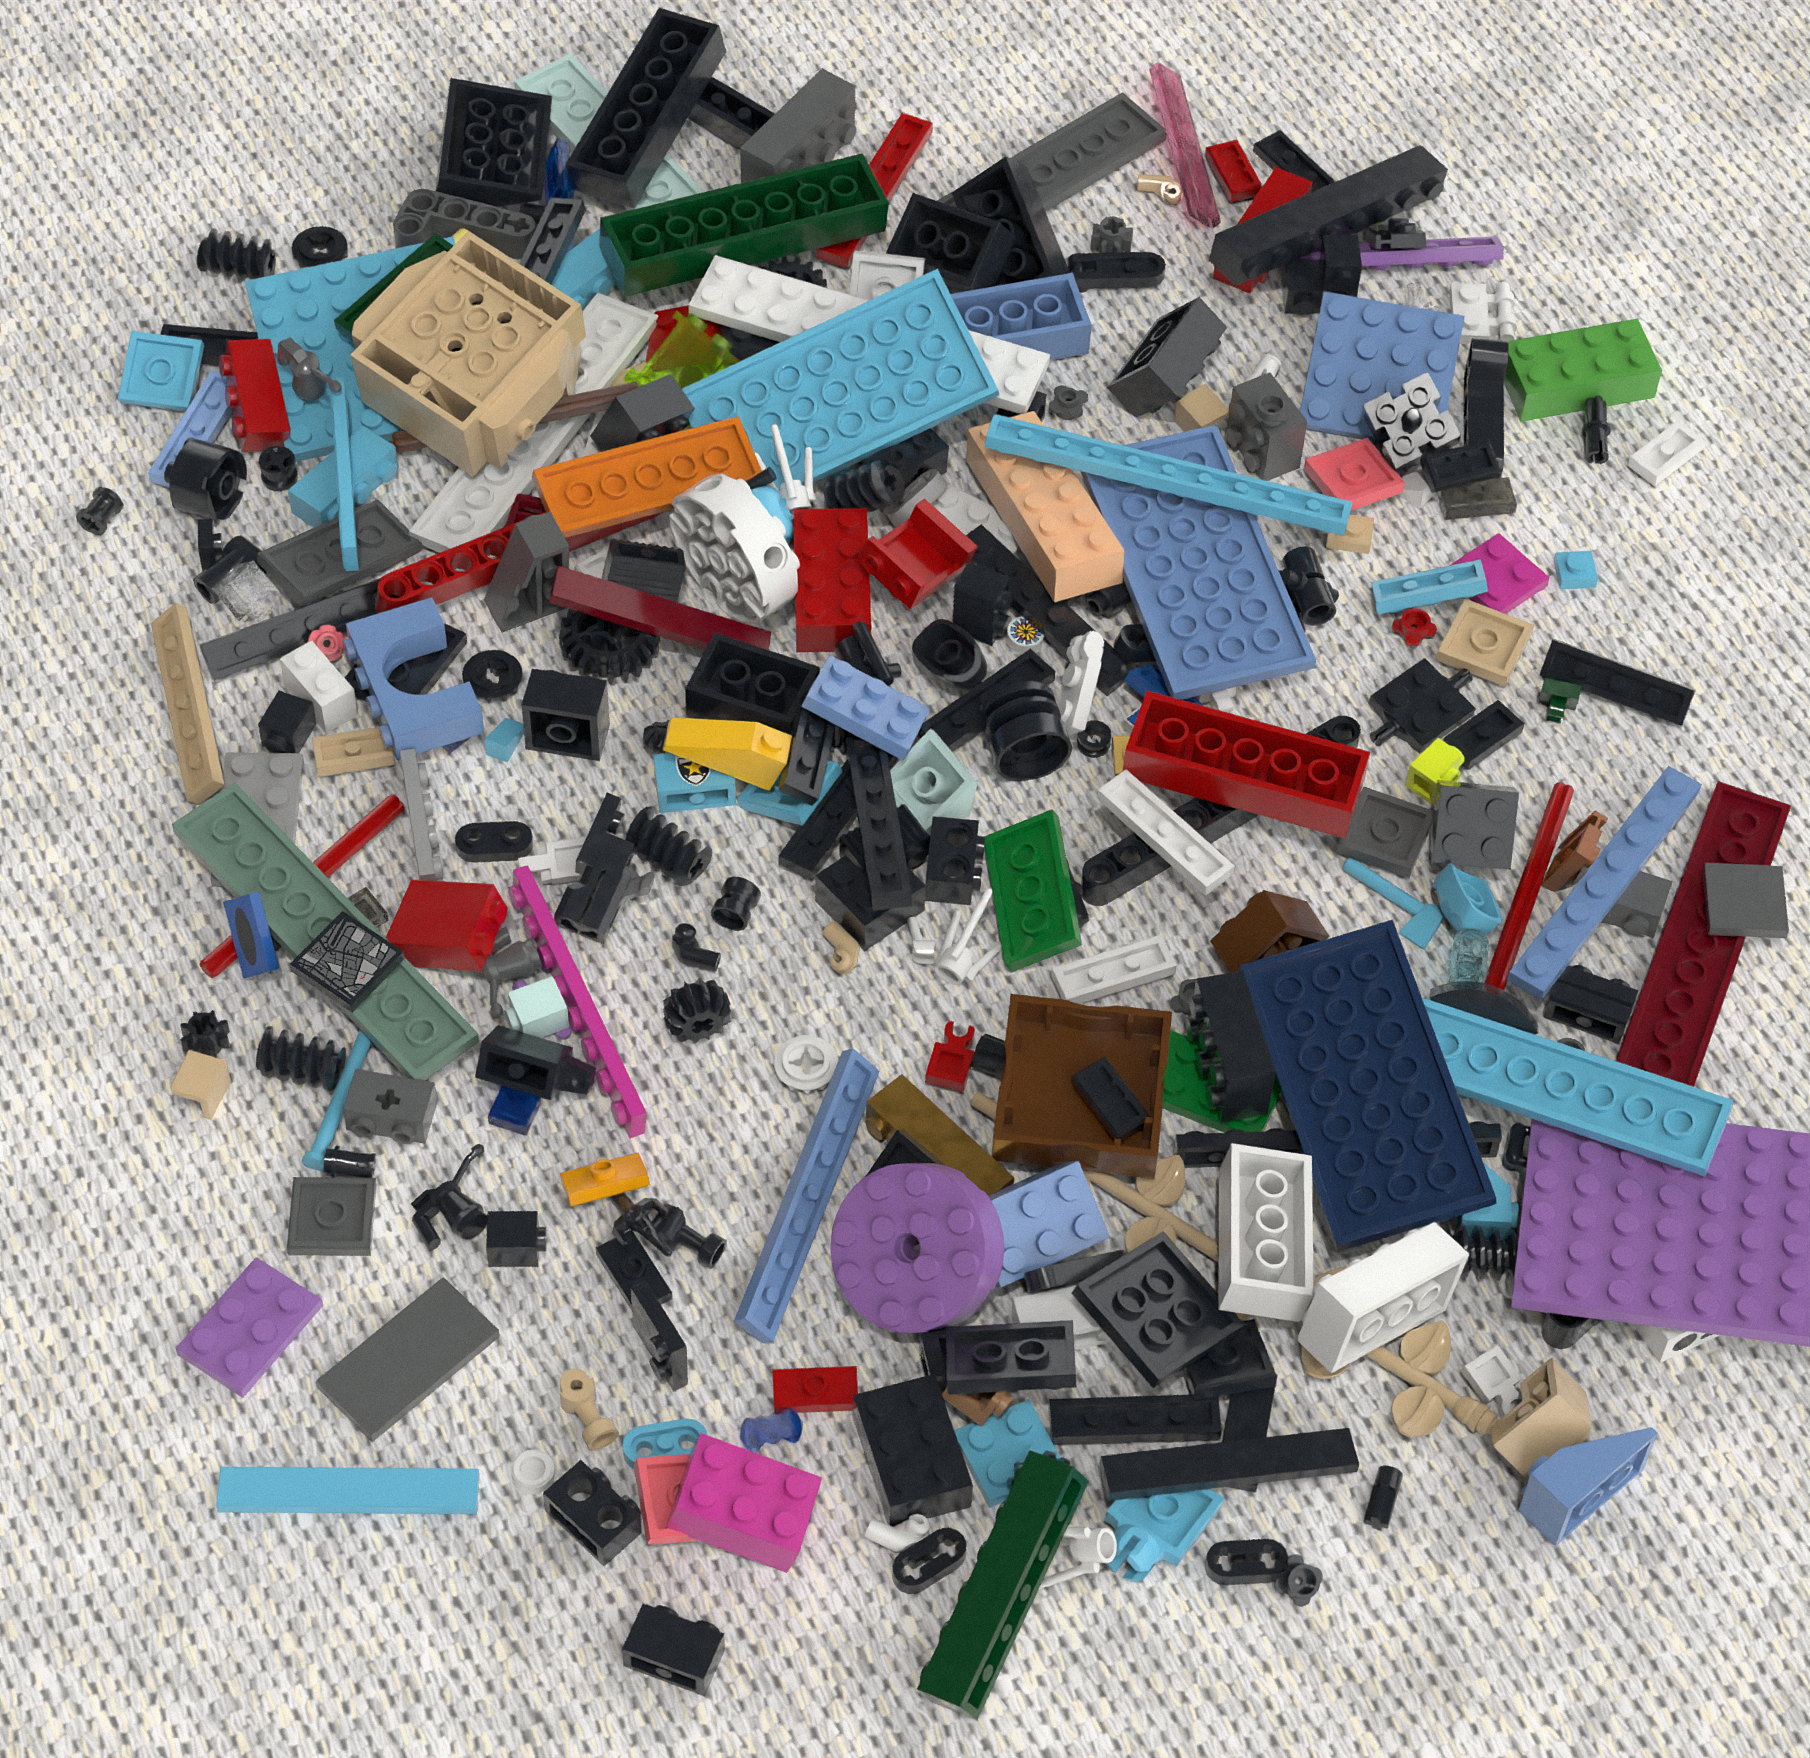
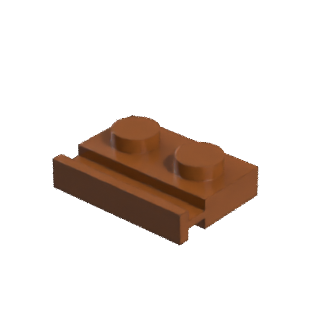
M1595 810L1560 843L1558 848L1561 850L1554 856L1542 886L1556 892L1566 882L1572 884L1583 866L1589 868L1594 863L1600 852V848L1596 846L1602 833L1600 828L1607 822V817Z

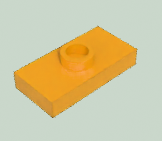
M639 1152L611 1160H598L592 1165L560 1173L561 1183L570 1206H576L650 1185L648 1172Z

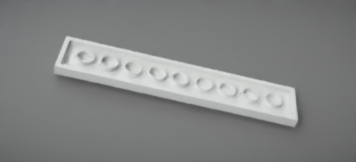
M715 255L689 303V315L782 342L853 309L868 300ZM969 330L999 390L1000 396L985 403L1019 414L1027 413L1049 366L1050 354Z
M597 293L582 312L586 337L579 343L581 362L574 394L610 387L613 380L622 370L628 367L649 340L650 335L657 326L656 320L659 316ZM591 413L537 424L529 439L522 440L513 451L507 453L508 461L501 469L487 462L473 477L461 468H458L409 530V535L422 542V546L440 553L503 528L507 523L516 495L518 493L528 495L535 487L532 479L533 470L552 465Z

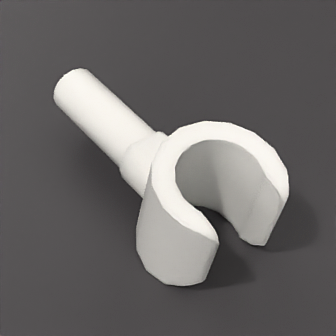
M916 917L908 918L907 923L913 942V963L933 964L935 941L922 940Z

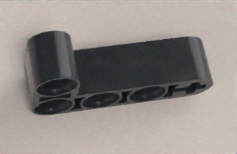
M1472 338L1464 374V446L1490 440L1501 470L1498 478H1501L1504 465V378L1508 363L1509 343L1504 340Z

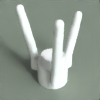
M773 424L771 426L773 441L784 478V483L780 485L781 491L779 493L782 498H786V505L791 514H793V509H811L810 502L816 500L813 491L812 449L810 447L805 449L803 486L801 480L792 479L778 426ZM755 453L761 470H765V464L759 454ZM774 481L767 485V487L775 488L778 491Z
M987 888L984 891L956 944L952 945L961 917L960 911L956 910L953 913L942 948L933 963L938 977L952 985H960L963 980L972 983L977 973L1002 950L1000 941L973 964V953L965 947L992 895V889Z
M1068 1526L1063 1538L1071 1539L1072 1555L1075 1559L1080 1560L1082 1564L1045 1577L1039 1589L1083 1574L1098 1573L1100 1563H1109L1115 1557L1117 1543L1113 1531L1109 1528Z

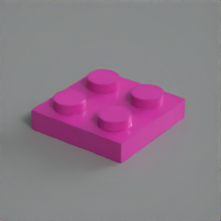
M1497 533L1451 564L1456 565L1481 559L1488 592L1476 594L1469 599L1504 614H1507L1546 588L1550 579L1500 533Z

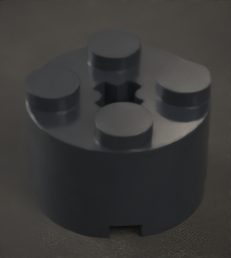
M192 437L188 438L178 453L175 462L168 463L164 472V480L166 483H169L173 508L209 519H228L242 499L244 492L238 491L240 479L246 480L247 466L243 454L237 450Z

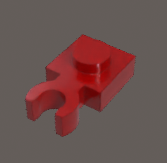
M949 1020L944 1029L945 1044L935 1042L925 1074V1083L964 1092L974 1055V1050H969V1048L974 1043L975 1028L969 1025L966 1035L959 1037L953 1034L954 1021Z

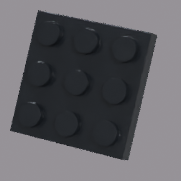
M1164 1231L1078 1283L1072 1291V1295L1152 1388L1157 1387L1237 1335L1245 1325L1235 1312L1218 1310V1293Z

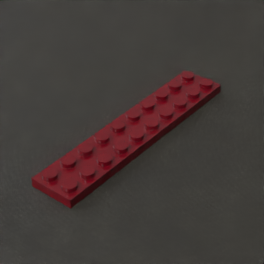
M1717 781L1616 1062L1692 1087L1695 1086L1746 938L1744 936L1708 935L1702 875L1704 863L1771 866L1792 805Z

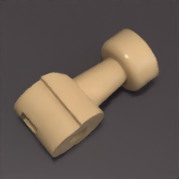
M571 1369L565 1372L560 1379L561 1408L565 1413H577L586 1428L583 1430L582 1437L589 1450L596 1451L610 1445L617 1439L619 1432L611 1419L601 1418L595 1404L596 1388L594 1378H589L585 1371L580 1369Z

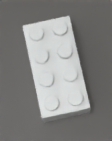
M1231 1143L1219 1170L1218 1310L1300 1322L1314 1296L1312 1156Z
M1435 1222L1420 1230L1412 1229L1403 1239L1391 1245H1382L1373 1255L1363 1260L1356 1259L1352 1261L1344 1270L1333 1276L1327 1274L1322 1277L1313 1288L1314 1297L1310 1307L1302 1317L1303 1325L1297 1341L1330 1373L1335 1372L1446 1311L1469 1253Z

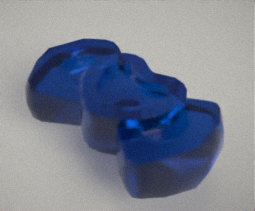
M786 1408L781 1413L773 1412L768 1417L758 1416L756 1419H744L740 1426L739 1438L746 1449L756 1453L765 1442L776 1444L783 1438L789 1442L796 1443L802 1435L803 1422L795 1410Z

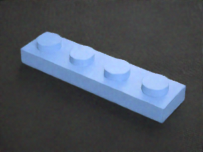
M211 370L149 470L150 482L169 487V483H166L164 480L166 466L170 462H175L185 441L192 437L213 443L233 409L232 407L228 408L226 405L225 388L228 386L226 377H221L219 371Z

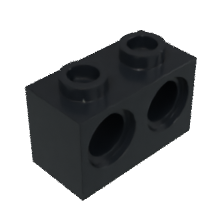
M932 817L925 880V901L971 905L972 891H980L982 868H975L976 859L983 860L985 836H978L979 820Z
M579 1460L543 1492L544 1508L547 1514L605 1567L642 1533L641 1510L629 1496L623 1495L621 1497L611 1488L612 1485L608 1477L599 1468L594 1467L591 1469L582 1460ZM581 1492L590 1495L589 1498L583 1501H576L571 1498L573 1495ZM608 1520H615L620 1523L619 1526L613 1529H606L600 1526Z

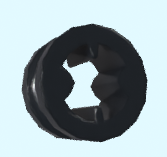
M1098 720L1087 721L1085 730L1078 733V750L1084 756L1090 758L1104 756L1111 746L1112 735L1109 726ZM1093 735L1101 737L1100 742L1097 739L1095 743L1089 742L1088 736L1093 739Z

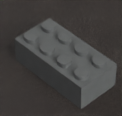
M823 68L815 74L740 148L741 183L832 161L836 152L844 144H850L856 134L855 111L857 103L855 102V85Z

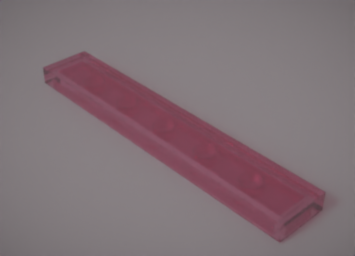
M1157 62L1149 71L1188 214L1190 217L1213 229L1221 223L1181 76Z

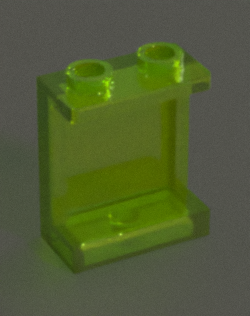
M676 311L672 317L678 321V324L643 370L639 372L631 368L623 379L628 383L637 382L639 387L671 374L680 388L683 389L738 363L739 359L729 352L733 346L717 333L711 337L704 331L708 325L693 313L686 317Z

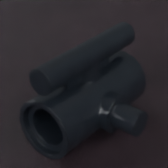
M1303 546L1292 549L1282 559L1284 569L1278 571L1305 632L1304 623L1311 626L1321 625L1330 621L1335 616L1337 610L1334 603L1339 598V592L1332 588L1329 582L1325 581L1323 571L1313 548Z
M864 621L855 623L852 627L855 635L844 638L835 647L834 653L837 659L849 663L853 668L872 678L879 679L891 687L890 685L894 682L893 678L901 676L900 664H887Z

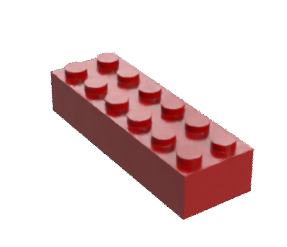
M1146 691L1125 749L1123 771L1127 769L1140 782L1346 839L1365 780L1370 751Z

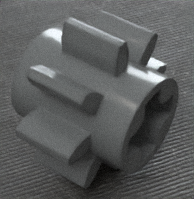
M1114 216L1105 217L1100 225L1093 224L1090 247L1092 249L1098 248L1099 253L1131 252L1133 228H1126L1122 218Z

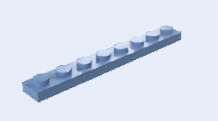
M1670 766L1665 769L1510 970L1507 981L1539 1000L1544 998L1697 797L1701 789V783Z
M853 1048L842 1051L734 1319V1322L761 1343L774 1341L865 1110L866 1101L869 1100L880 1072Z

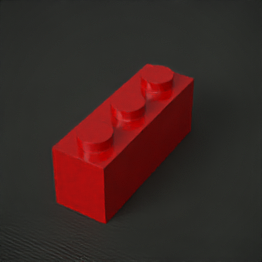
M271 339L228 340L224 355L219 356V372L221 377H226L228 386L225 388V400L227 407H232L233 437L235 439L239 438L241 452L264 451L273 446L285 447L284 441L288 440L290 426Z

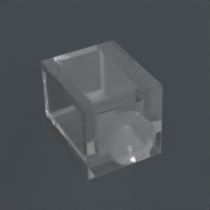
M254 560L235 565L212 588L241 623L254 619L259 622L266 618L274 610L272 604L282 595Z

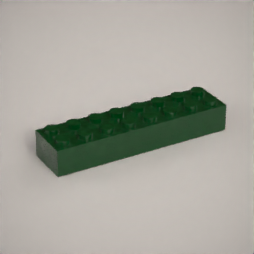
M863 153L601 217L599 247L623 297L702 278L715 255L743 264L754 265L885 232L889 202Z

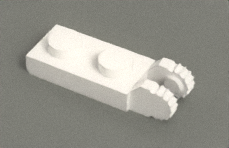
M1090 631L1083 636L1073 637L1071 643H1069L1070 647L1067 649L1066 654L1070 664L1062 678L1064 687L1061 699L1057 705L1068 735L1082 732L1086 728L1102 663L1101 658L1104 650L1102 647L1105 642L1103 641L1104 637L1098 631Z

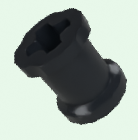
M99 486L93 491V499L88 506L78 511L76 520L84 530L101 536L107 530L108 521L114 514L121 512L124 504L119 495L114 491Z

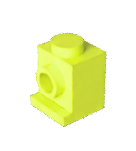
M1437 738L1410 764L1405 786L1435 807L1437 780L1458 782L1461 776L1459 767L1464 763L1463 754L1456 747L1449 746Z

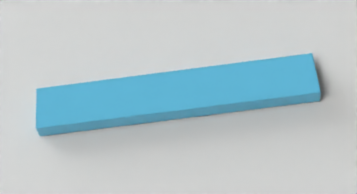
M344 377L331 378L332 380H337L342 386L341 391L338 393L330 389L343 568L346 571H358Z
M220 1467L216 1507L218 1512L477 1514L480 1475L479 1469Z

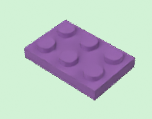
M255 1257L176 1347L177 1355L244 1398L322 1308V1299Z

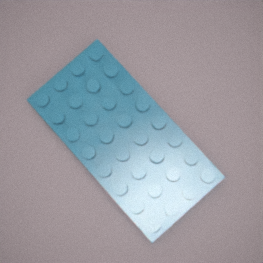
M938 269L682 389L695 407V410L688 418L692 428L739 416L754 453L759 454L766 468L771 467L777 476V480L774 483L779 492L781 491L780 485L784 483V478L771 431L773 424L778 426L792 479L801 480L804 486L805 449L807 447L812 449L813 483L874 455L882 449L896 445L1000 396L999 390Z

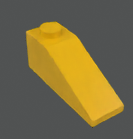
M671 717L668 723L663 750L770 791L787 764L792 736L758 722Z

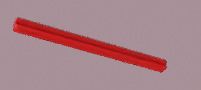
M1562 782L1554 784L1486 975L1485 984L1505 990L1509 972L1515 962L1572 799L1574 789L1571 785H1565Z
M394 794L386 797L313 863L327 878L330 877L400 815L405 809L404 804ZM232 934L200 961L199 965L208 977L214 978L238 958Z

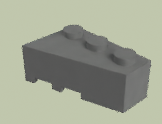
M551 511L539 516H529L522 522L515 524L486 592L484 601L502 633L567 609L566 607L549 603L554 573L558 565L569 569V544Z

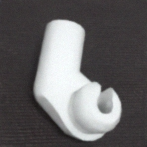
M913 1514L909 1517V1520L894 1527L872 1517L863 1537L893 1552L899 1553L927 1537L930 1524L927 1518L920 1514Z

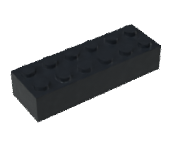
M658 8L565 164L574 190L635 209L726 53L719 25Z

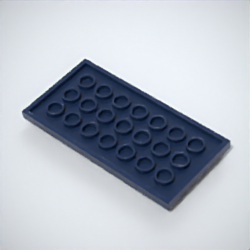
M1393 919L1239 966L1240 971H1244L1276 1070V1077L1303 1155L1312 1156V1181L1337 1252L1497 1204L1492 1184Z

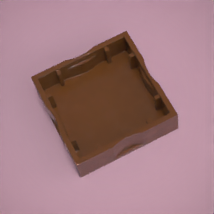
M1011 994L1004 1045L1002 1078L999 1086L993 1134L992 1157L996 1161L1053 1167L1066 1161H1079L1083 1171L1155 1179L1172 1011L1117 1005L1104 1007L1087 1006L1063 999ZM1104 1056L1151 1116L1145 1117L1143 1129L1123 1141L1121 1139H1115L1114 1141L1071 1084L1072 1075Z

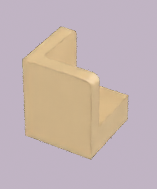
M1204 384L1186 393L1176 402L1174 422L1183 432L1204 428L1229 416V409Z
M189 1050L171 1084L172 1094L200 1102L204 1118L212 1120L231 1082L227 1061Z

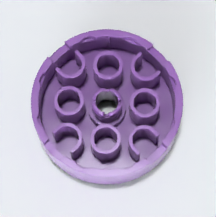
M935 1163L895 1164L870 1173L860 1180L847 1194L836 1214L832 1228L831 1260L836 1280L845 1298L868 1321L884 1329L902 1333H917L952 1327L974 1315L989 1292L995 1289L1004 1261L1002 1225L989 1196L984 1190H980L972 1181L965 1177L966 1174L952 1167ZM917 1240L920 1243V1254L913 1248L916 1246Z

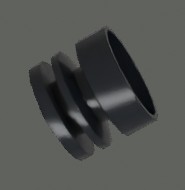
M1025 681L1010 684L989 695L980 705L978 718L989 744L997 772L1006 780L1022 782L1047 776L1062 767L1070 758L1073 747L1064 721L1061 719L1053 691L1044 683Z

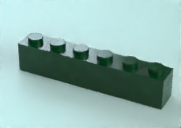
M1029 1450L1025 1461L1018 1466L1014 1476V1484L1009 1495L997 1510L996 1522L987 1541L978 1550L975 1567L969 1579L960 1588L957 1605L950 1619L941 1628L939 1643L931 1660L922 1668L917 1690L932 1702L978 1720L1089 1483L1074 1466Z

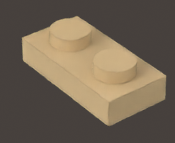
M378 727L312 738L318 777L395 765L392 747H384Z

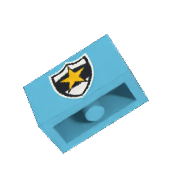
M669 752L653 755L659 813L736 805L734 777Z

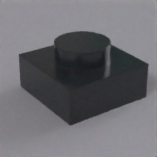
M212 518L197 519L198 551L202 571L216 562L217 555H221L223 551L222 533H215Z

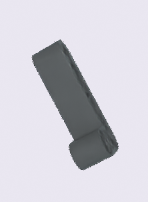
M417 189L410 192L394 219L393 231L395 248L397 249L424 243L435 233L442 238H448L459 229H466L509 258L521 260L536 230V225L531 216L429 189Z

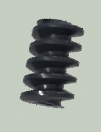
M212 228L208 237H205L199 245L196 262L199 271H206L208 269L213 274H218L222 271L224 276H232L235 273L239 279L249 277L252 280L274 275L276 257L275 251L272 250L271 239H265L262 247H259L258 237L252 236L248 245H246L244 234L239 233L235 242H232L231 232L225 231L222 239L219 240L218 230Z
M874 461L870 465L861 466L859 470L853 469L848 473L839 474L837 477L828 478L823 487L824 499L828 509L867 508L868 513L900 502L905 492L902 473L895 466H887L881 461Z
M651 806L643 808L630 824L625 840L635 844L634 854H637L642 861L649 862L655 870H661V873L667 878H673V881L678 886L689 885L708 867L712 858V849L705 847L700 851L702 844L700 840L696 838L688 843L690 834L684 830L677 834L678 826L674 822L665 826L666 817L659 814L653 818L654 809Z
M267 1026L258 1045L256 1068L266 1078H271L276 1074L278 1080L285 1082L291 1077L293 1083L297 1085L307 1081L308 1086L311 1088H317L322 1084L324 1090L332 1092L336 1089L345 1066L346 1048L343 1047L339 1053H336L335 1041L330 1039L324 1050L320 1049V1040L317 1036L312 1038L309 1046H305L303 1033H298L293 1043L289 1042V1031L286 1029L281 1031L278 1039H274L273 1027Z
M1447 1222L1441 1223L1440 1227L1469 1253L1462 1271L1463 1277H1468L1472 1266H1476L1480 1279L1485 1278L1489 1268H1493L1496 1281H1501L1505 1270H1510L1512 1280L1514 1279L1518 1240L1514 1229H1508L1503 1240H1501L1499 1229L1496 1227H1492L1485 1238L1482 1227L1475 1226L1468 1237L1464 1224H1459L1452 1235L1449 1224Z

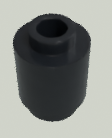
M1124 579L1120 584L1085 593V602L1088 609L1093 614L1101 615L1105 618L1111 617L1131 600Z

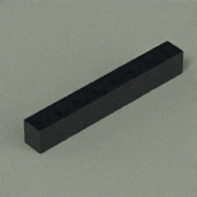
M1419 145L1215 234L1209 261L1235 286L1248 280H1254L1263 273L1275 268H1281L1290 261L1302 256H1308L1313 251L1320 249L1323 235L1357 234L1363 229L1378 222H1384L1389 217L1398 213L1409 211L1414 206L1425 201L1434 200L1443 191V183L1448 168L1422 145Z

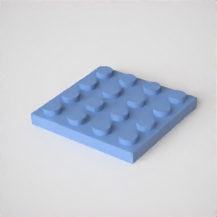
M1324 292L1300 410L1308 421L1306 430L1357 439L1368 438L1370 441L1384 443L1386 440L1383 434L1374 438L1362 415L1363 404L1387 392L1390 393L1392 399L1401 396L1402 384L1426 372L1429 373L1441 396L1440 404L1436 407L1439 414L1446 411L1465 316Z

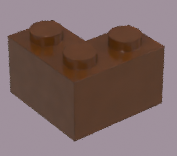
M1263 890L1252 896L1248 900L1247 906L1236 917L1226 921L1221 926L1220 932L1210 942L1231 973L1240 971V965L1323 941L1330 936L1307 901Z

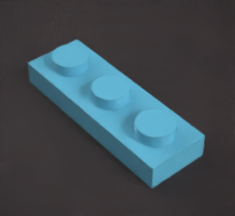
M1481 559L1371 582L1378 614L1397 613L1407 608L1435 605L1441 601L1461 597L1470 598L1476 594L1488 592Z

